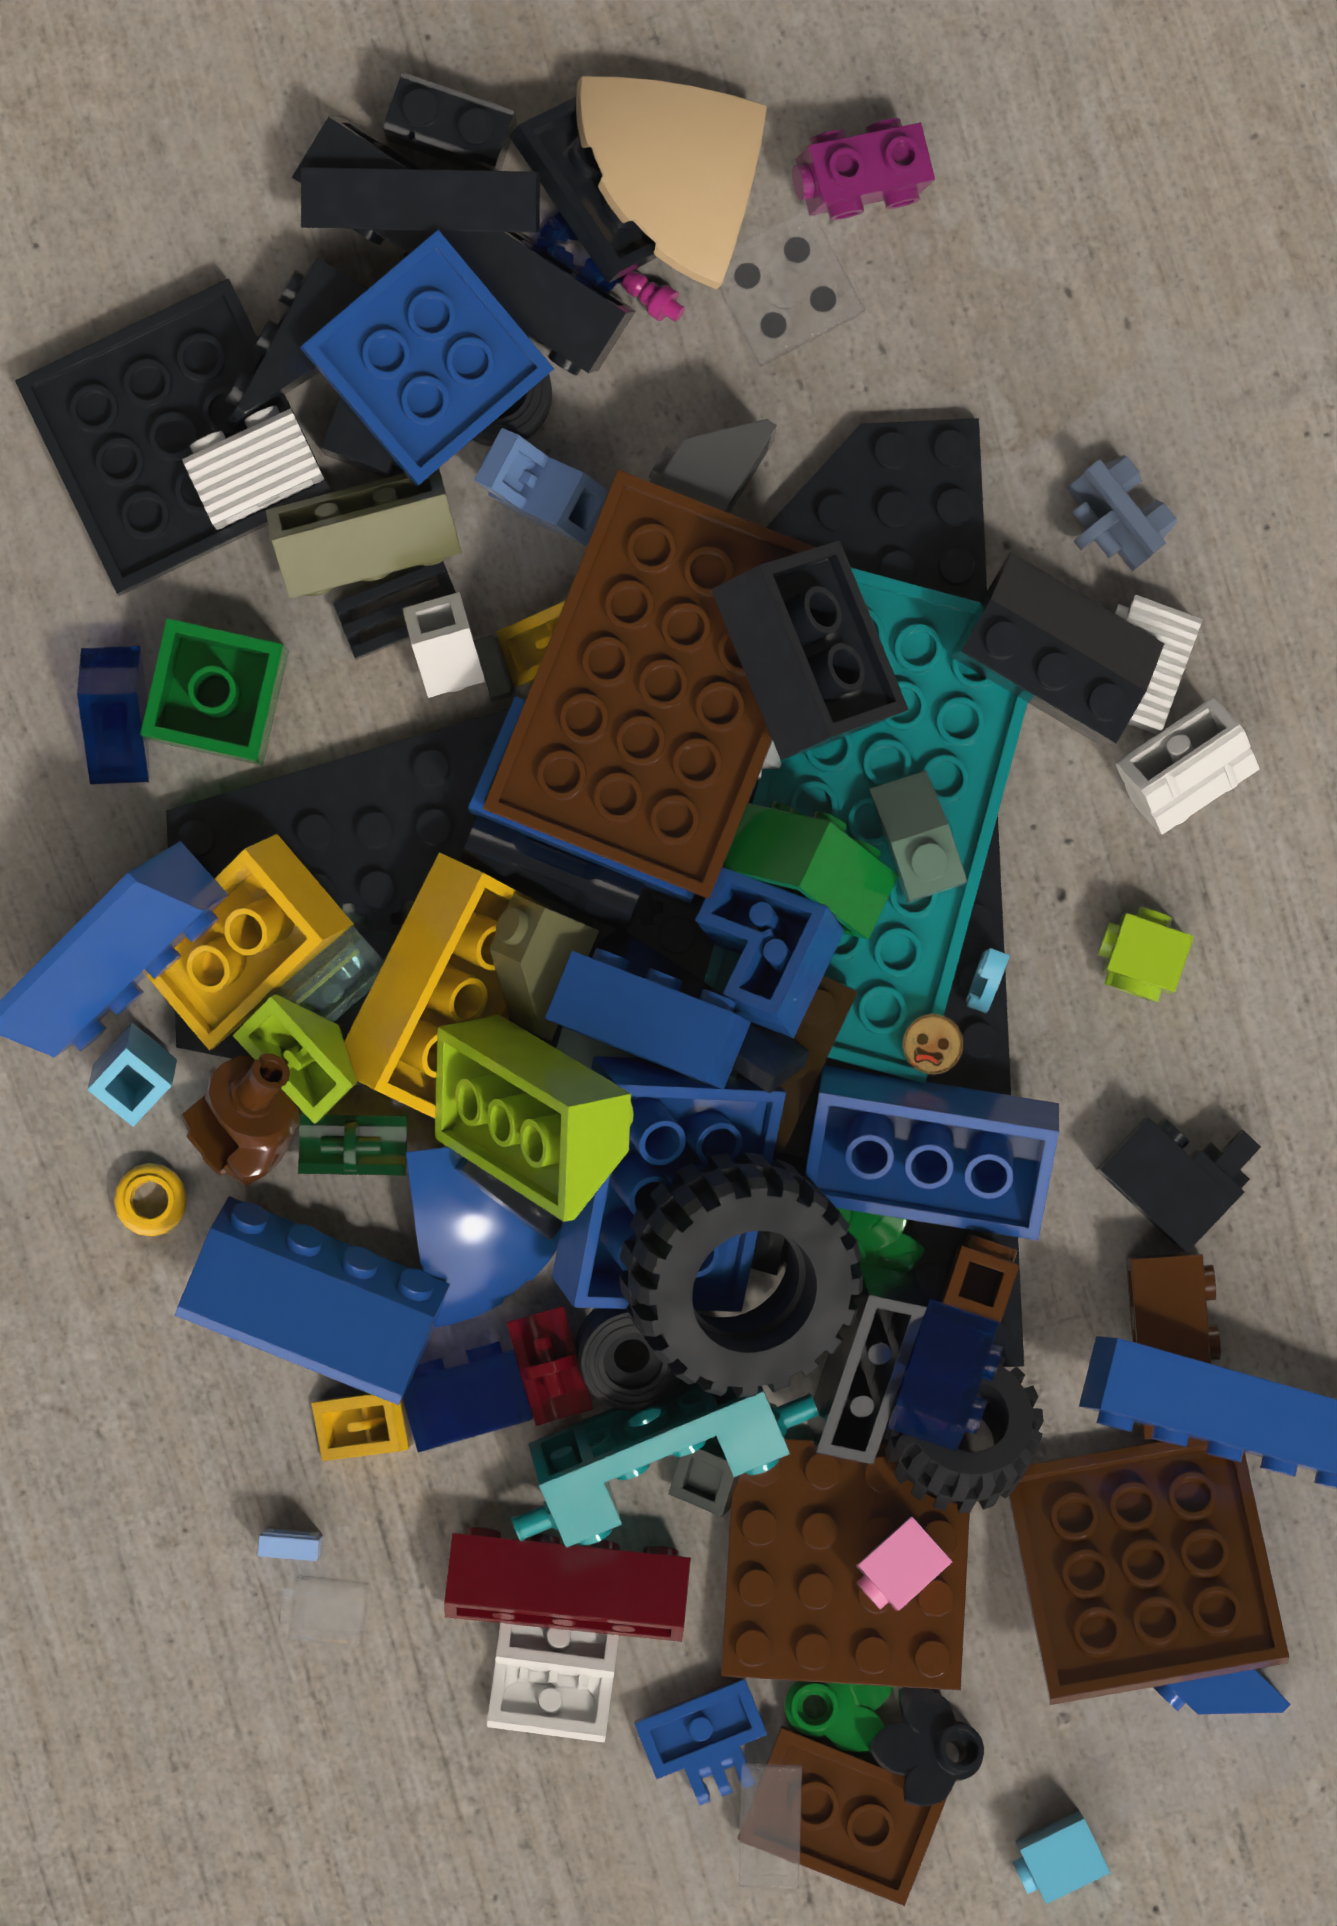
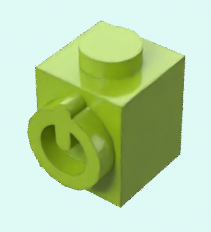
M1144 907L1138 908L1136 916L1129 913L1121 915L1118 924L1108 921L1097 952L1098 956L1106 958L1102 969L1103 972L1107 973L1104 984L1124 993L1159 1003L1162 992L1167 994L1176 992L1194 936L1170 928L1172 917Z

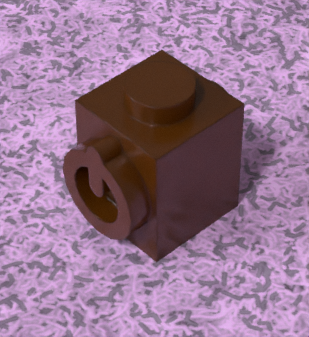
M968 1234L964 1246L959 1244L957 1246L939 1300L943 1304L952 1306L949 1318L983 1329L986 1318L1001 1323L1020 1266L1014 1263L1018 1250Z

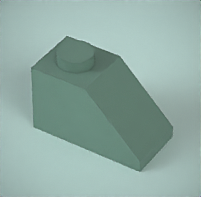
M927 771L869 789L896 874L899 875L898 880L906 903L964 885L967 882L948 821Z

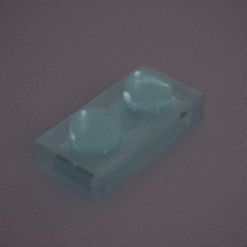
M352 925L274 994L334 1022L370 991L385 961Z

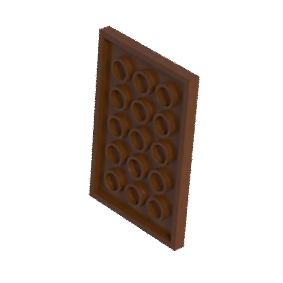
M618 469L483 809L710 899L773 742L711 589L758 565L816 547Z

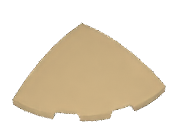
M582 76L577 82L576 115L581 146L583 148H592L595 160L602 173L598 188L608 205L622 223L634 221L656 243L654 250L656 257L689 278L718 289L723 283L746 211L760 152L767 106L730 94L690 85L649 79Z

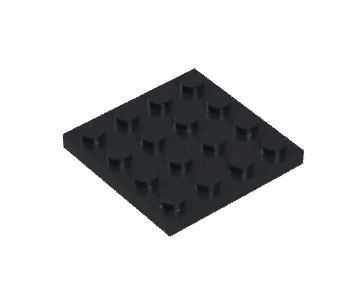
M229 278L15 380L110 581L119 596L267 526L266 510L332 493L324 477V480L320 483L313 484L309 488L292 494L288 498L281 499L277 503L260 509L256 513L250 514L218 530L212 524L182 459L193 454L190 448L191 444L209 434L223 431L227 439L248 429L244 421L233 428L225 424L234 408V405L225 401L241 370L244 369L252 374L261 355L252 351L258 337ZM285 395L265 407L277 406L280 413L291 408Z

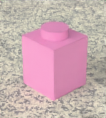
M908 1517L856 1565L864 1574L856 1583L879 1609H882L889 1602L895 1610L899 1611L947 1568L952 1561L913 1517Z

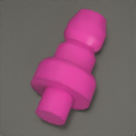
M634 271L629 272L622 281V286L626 292L633 297H639L640 302L647 306L648 315L657 321H662L667 316L674 322H677L683 315L685 307L677 302L679 292L669 285L660 287L654 282H648L647 277Z

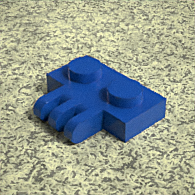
M746 1678L737 1679L634 1721L656 1780L685 1769L699 1806L711 1802L709 1789L703 1781L704 1778L713 1775L722 1797L733 1793L725 1772L726 1769L735 1766L738 1780L744 1788L755 1784L741 1745L766 1736L767 1730Z

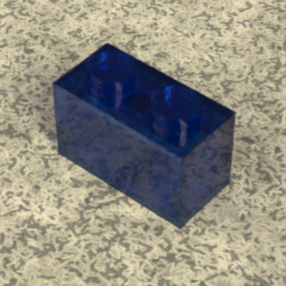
M930 1299L887 1428L957 1451L965 1431L976 1435L987 1403L986 1399L977 1397L982 1378L990 1381L993 1380L1003 1351V1346L993 1343L999 1322Z
M495 1341L465 1350L468 1361L445 1367L443 1358L439 1357L418 1364L402 1397L418 1453L534 1419L514 1348L502 1351L500 1341Z

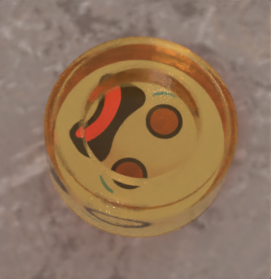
M929 1014L917 1018L907 1027L902 1040V1050L907 1062L915 1070L929 1075L941 1074L950 1070L959 1061L963 1051V1038L959 1028L952 1020L942 1015Z

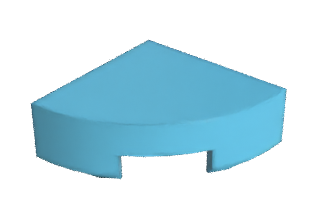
M991 948L982 953L965 1000L967 1007L987 1013L1010 955Z

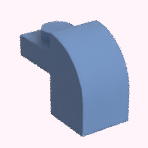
M501 428L492 447L487 451L482 466L474 479L475 482L489 491V496L547 529L584 546H587L609 493L608 489L586 473L550 458L521 436L504 428Z

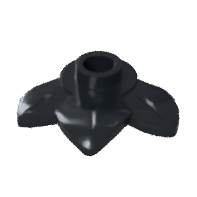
M903 1687L899 1690L902 1722L894 1723L880 1730L871 1739L869 1750L882 1768L893 1774L905 1776L903 1783L905 1803L916 1806H932L948 1797L955 1782L970 1778L979 1770L984 1756V1744L981 1736L974 1728L964 1722L956 1721L953 1710L946 1698L926 1688ZM947 1742L957 1747L959 1752L957 1762H953L946 1752Z

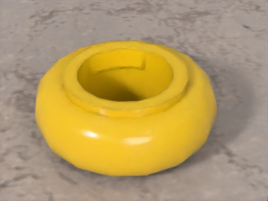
M146 1163L134 1166L122 1176L115 1189L114 1205L118 1218L126 1228L138 1235L154 1237L168 1233L179 1224L186 1212L188 1197L185 1185L176 1172L161 1164ZM149 1181L162 1186L168 1197L166 1210L159 1216L154 1217V1219L140 1215L133 1203L134 1194L138 1187Z

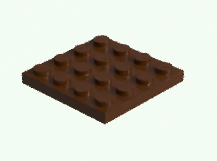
M1189 1437L1187 1447L1161 1441L1030 1464L1022 1481H1019L1015 1490L1009 1495V1501L1050 1705L1282 1665L1289 1662L1288 1648L1245 1452H1243L1241 1462L1220 1458L1206 1453L1208 1442Z
M784 1439L790 1452L789 1455L779 1458V1462L766 1472L756 1475H748L746 1473L740 1475L731 1500L721 1676L961 1691L970 1513H958L956 1503H949L945 1511L933 1508L935 1498L925 1494L920 1501L911 1495L914 1484L910 1480L903 1484L899 1483L894 1475L899 1462L887 1461L885 1454L887 1445H880L874 1463L868 1464L816 1453L814 1443L810 1440ZM908 1517H913L951 1559L952 1563L899 1611L895 1610L889 1602L882 1609H879L857 1585L856 1582L864 1574L856 1565Z

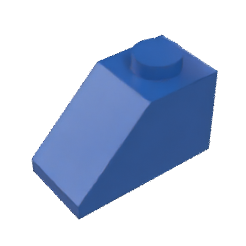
M1255 1669L1153 1687L1177 1711L1186 1703L1198 1715L1283 1713L1291 1705Z

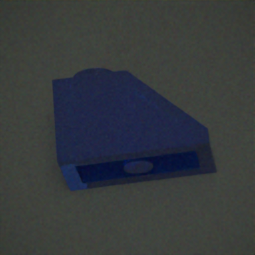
M141 647L81 648L77 699L90 785L149 782L148 740L140 735L147 707Z

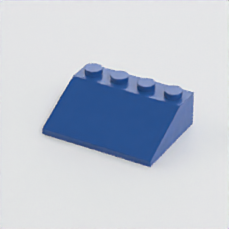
M593 1056L591 1070L631 1093L634 1116L630 1126L628 1153L576 1219L566 1222L562 1221L552 1278L573 1307L627 1308L629 1303L621 1293L619 1275L623 1271L628 1270L620 1260L623 1241L626 1239L635 1240L636 1233L629 1224L638 1209L648 1212L654 1204L649 1194L661 1182L669 1188L680 1180L676 1172L677 1170L691 1163L698 1170L709 1167V1156L727 1153L734 1163H739L740 1155L744 1152L761 1154L769 1164L772 1162L786 1091L782 1087H778L773 1092L768 1093L750 1080L729 1076L726 1086L722 1090L643 1058ZM758 1231L746 1232L726 1240L716 1247L704 1260L696 1275L693 1286L692 1302L696 1311L742 1312Z

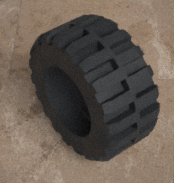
M746 1152L740 1155L739 1163H734L727 1153L709 1156V1167L698 1170L691 1163L677 1170L676 1172L680 1180L669 1188L661 1182L649 1194L654 1204L648 1212L638 1209L629 1224L636 1233L635 1240L626 1239L623 1241L620 1260L628 1269L619 1275L621 1293L629 1303L626 1309L634 1325L663 1364L669 1366L675 1376L687 1384L698 1382L703 1391L720 1396L726 1393L728 1386L731 1387L737 1397L756 1396L758 1394V1386L767 1385L772 1392H776L790 1387L788 1378L801 1371L806 1378L816 1371L820 1366L815 1360L825 1350L830 1354H834L844 1341L838 1332L842 1324L848 1326L853 1324L859 1309L851 1299V1294L859 1295L863 1289V1273L855 1264L860 1260L861 1253L857 1240L848 1231L850 1225L840 1211L808 1176H801L792 1165L779 1159L769 1164L761 1154ZM752 1231L774 1232L783 1235L787 1239L788 1262L784 1276L776 1290L762 1304L746 1313L731 1317L707 1316L698 1313L694 1309L692 1293L696 1275L704 1260L716 1247L734 1236Z

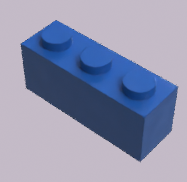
M599 948L595 949L592 958L575 951L571 952L545 1019L581 1035L724 1090L751 1023L733 1013L737 1002L706 989H702L699 999L679 992L683 981L649 968L645 978L626 971L630 961Z

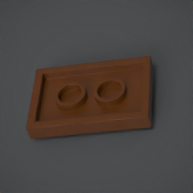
M781 1725L737 1839L905 1906L947 1798L932 1806H916L905 1803L903 1795L905 1776L893 1774L882 1768L878 1763Z

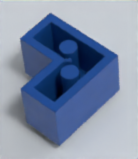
M722 867L710 899L705 898L695 919L714 945L741 955L722 995L737 1002L734 1010L742 1018L794 1038L844 930L828 906Z

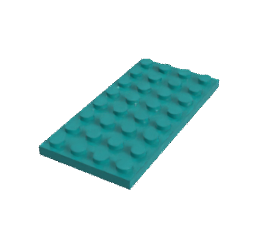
M851 568L909 710L821 747L781 760L780 769H762L761 779L758 781L752 804L769 808L771 802L776 801L786 804L808 817H812L814 811L828 813L847 825L845 833L849 837L859 839L877 848L881 852L879 860L896 873L869 789L927 771L948 821L967 882L964 885L906 903L897 878L869 940L843 934L824 975L858 990L827 1058L925 1084L928 1071L919 1069L908 1058L905 1049L906 1036L910 1028L922 1019H943L1028 702L950 657L980 602ZM714 945L704 982L723 994L741 955ZM925 1035L918 1037V1042L921 1044L927 1041Z

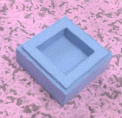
M266 1528L259 1535L257 1556L318 1561L322 1554L323 1535H320V1532Z

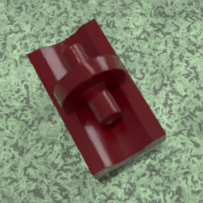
M565 1306L506 1322L535 1425L539 1426L594 1410L589 1390L579 1370L575 1341Z

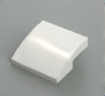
M500 1623L487 1727L605 1743L619 1635Z

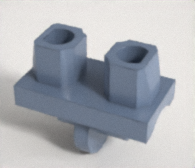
M1123 455L1106 464H1103L1099 459L1087 468L1067 489L1080 504L1072 513L1086 529L1073 541L1077 547L1083 550L1095 541L1108 558L1118 552L1130 569L1134 571L1166 544L1164 538L1177 523V518L1164 502H1160L1157 499L1141 511L1127 493L1138 485L1142 479L1139 470L1128 456Z

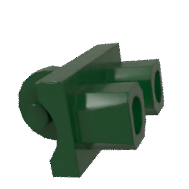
M299 1114L298 1174L407 1176L408 1116L324 1115L314 1124L305 1114Z

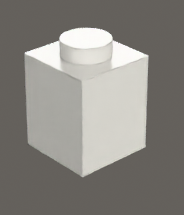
M460 592L402 608L428 698L447 692H457L468 686L485 682Z

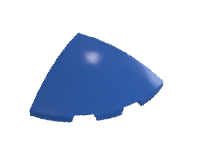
M449 1147L406 1152L421 1270L433 1278L450 1284L435 1328L474 1318L502 1304L505 1298L517 1291L527 1281H532L557 1251L561 1228L553 1240L543 1239L454 1169L463 1156Z

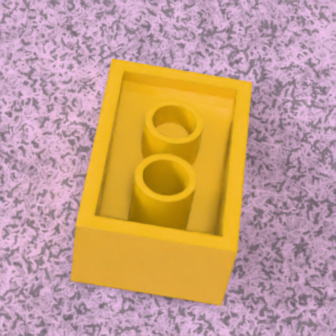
M278 834L245 848L215 878L228 894L213 910L219 918L218 921L194 942L185 937L175 947L181 957L156 979H153L150 974L147 975V978L208 1050L220 1044L248 1020L272 995L278 994L295 980L354 925Z

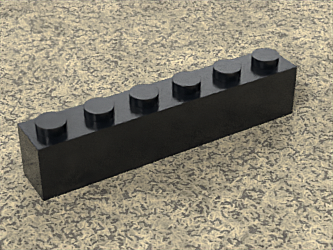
M328 116L292 178L301 183V167L421 168L344 117ZM353 229L377 245H381L386 239L404 251L400 258L401 261L436 232L434 230ZM440 231L529 339L534 337L552 349L547 357L553 363L577 376L581 369L587 373L599 371L636 310L518 232Z

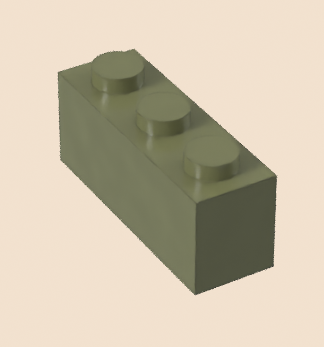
M439 468L418 486L412 482L406 473L266 510L272 544L289 599L304 595L319 596L337 586L360 580H379L390 572L416 565H435L444 561L447 557L462 553Z

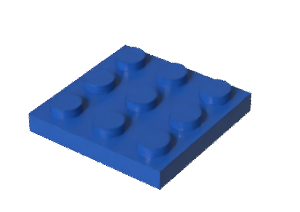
M439 230L300 347L416 486L420 485L554 370L552 365Z

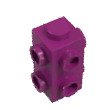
M893 118L867 126L866 134L846 137L845 130L840 129L824 132L810 138L811 145H808L795 159L797 165H794L792 169L795 193L800 201H806L809 216L828 213L830 220L835 221L863 213V205L884 201L886 209H895L920 201L919 194L935 181L922 123L902 126L900 118Z

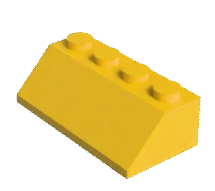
M439 852L344 1041L356 1080L435 1118L438 1026L494 1015H501L509 1020L510 1016L490 952V946L496 935L498 920L507 909L513 893L540 905L543 904L485 873Z

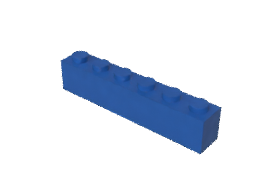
M1096 1336L1079 1407L1099 1412L1096 1423L1132 1432L1134 1422L1154 1427L1152 1439L1187 1447L1188 1439L1191 1437L1208 1442L1207 1454L1241 1462L1243 1452L1262 1457L1261 1469L1295 1477L1297 1468H1303L1316 1472L1315 1484L1337 1489V1399L1124 1339Z

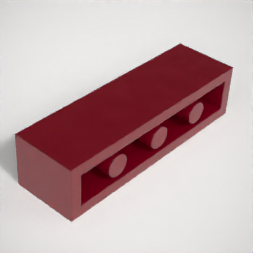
M471 1527L466 1529L465 1534L452 1533L444 1600L445 1618L682 1642L691 1557H681L677 1549L667 1546H646L643 1549V1553L619 1550V1544L608 1540H601L584 1546L572 1545L566 1548L564 1544H560V1538L549 1534L538 1533L526 1538L524 1541L501 1538V1533L494 1529Z

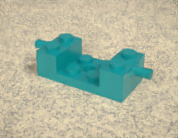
M680 1380L676 1389L666 1399L654 1406L641 1410L611 1408L528 1443L538 1484L545 1501L544 1505L516 1517H511L512 1523L520 1541H524L523 1539L553 1527L559 1531L566 1548L577 1543L581 1545L597 1543L610 1535L612 1528L622 1525L609 1480L614 1478L628 1480L637 1477L650 1467V1463L671 1454L675 1457L692 1454L702 1448L707 1439L714 1436L718 1438L734 1477L743 1473L748 1475L760 1474L773 1468L779 1462V1458L790 1454L784 1440L787 1429L816 1416L819 1417V1412L810 1392L777 1407L776 1404L769 1403L762 1386H758V1394L753 1397H737L730 1386L727 1387L726 1393L720 1396L703 1391L698 1382L687 1384Z

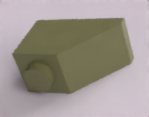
M514 893L507 909L498 920L496 935L490 946V952L511 1022L552 1041L558 1024L545 1019V1016L572 951L589 956L599 930Z

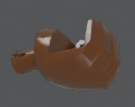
M263 1054L259 1057V1061L257 1059L254 1060L252 1056H238L222 1063L210 1075L206 1094L181 1115L188 1130L187 1138L202 1155V1159L219 1176L230 1175L245 1186L266 1176L282 1160L300 1124L298 1106L281 1089L289 1081V1067L282 1058L274 1054Z

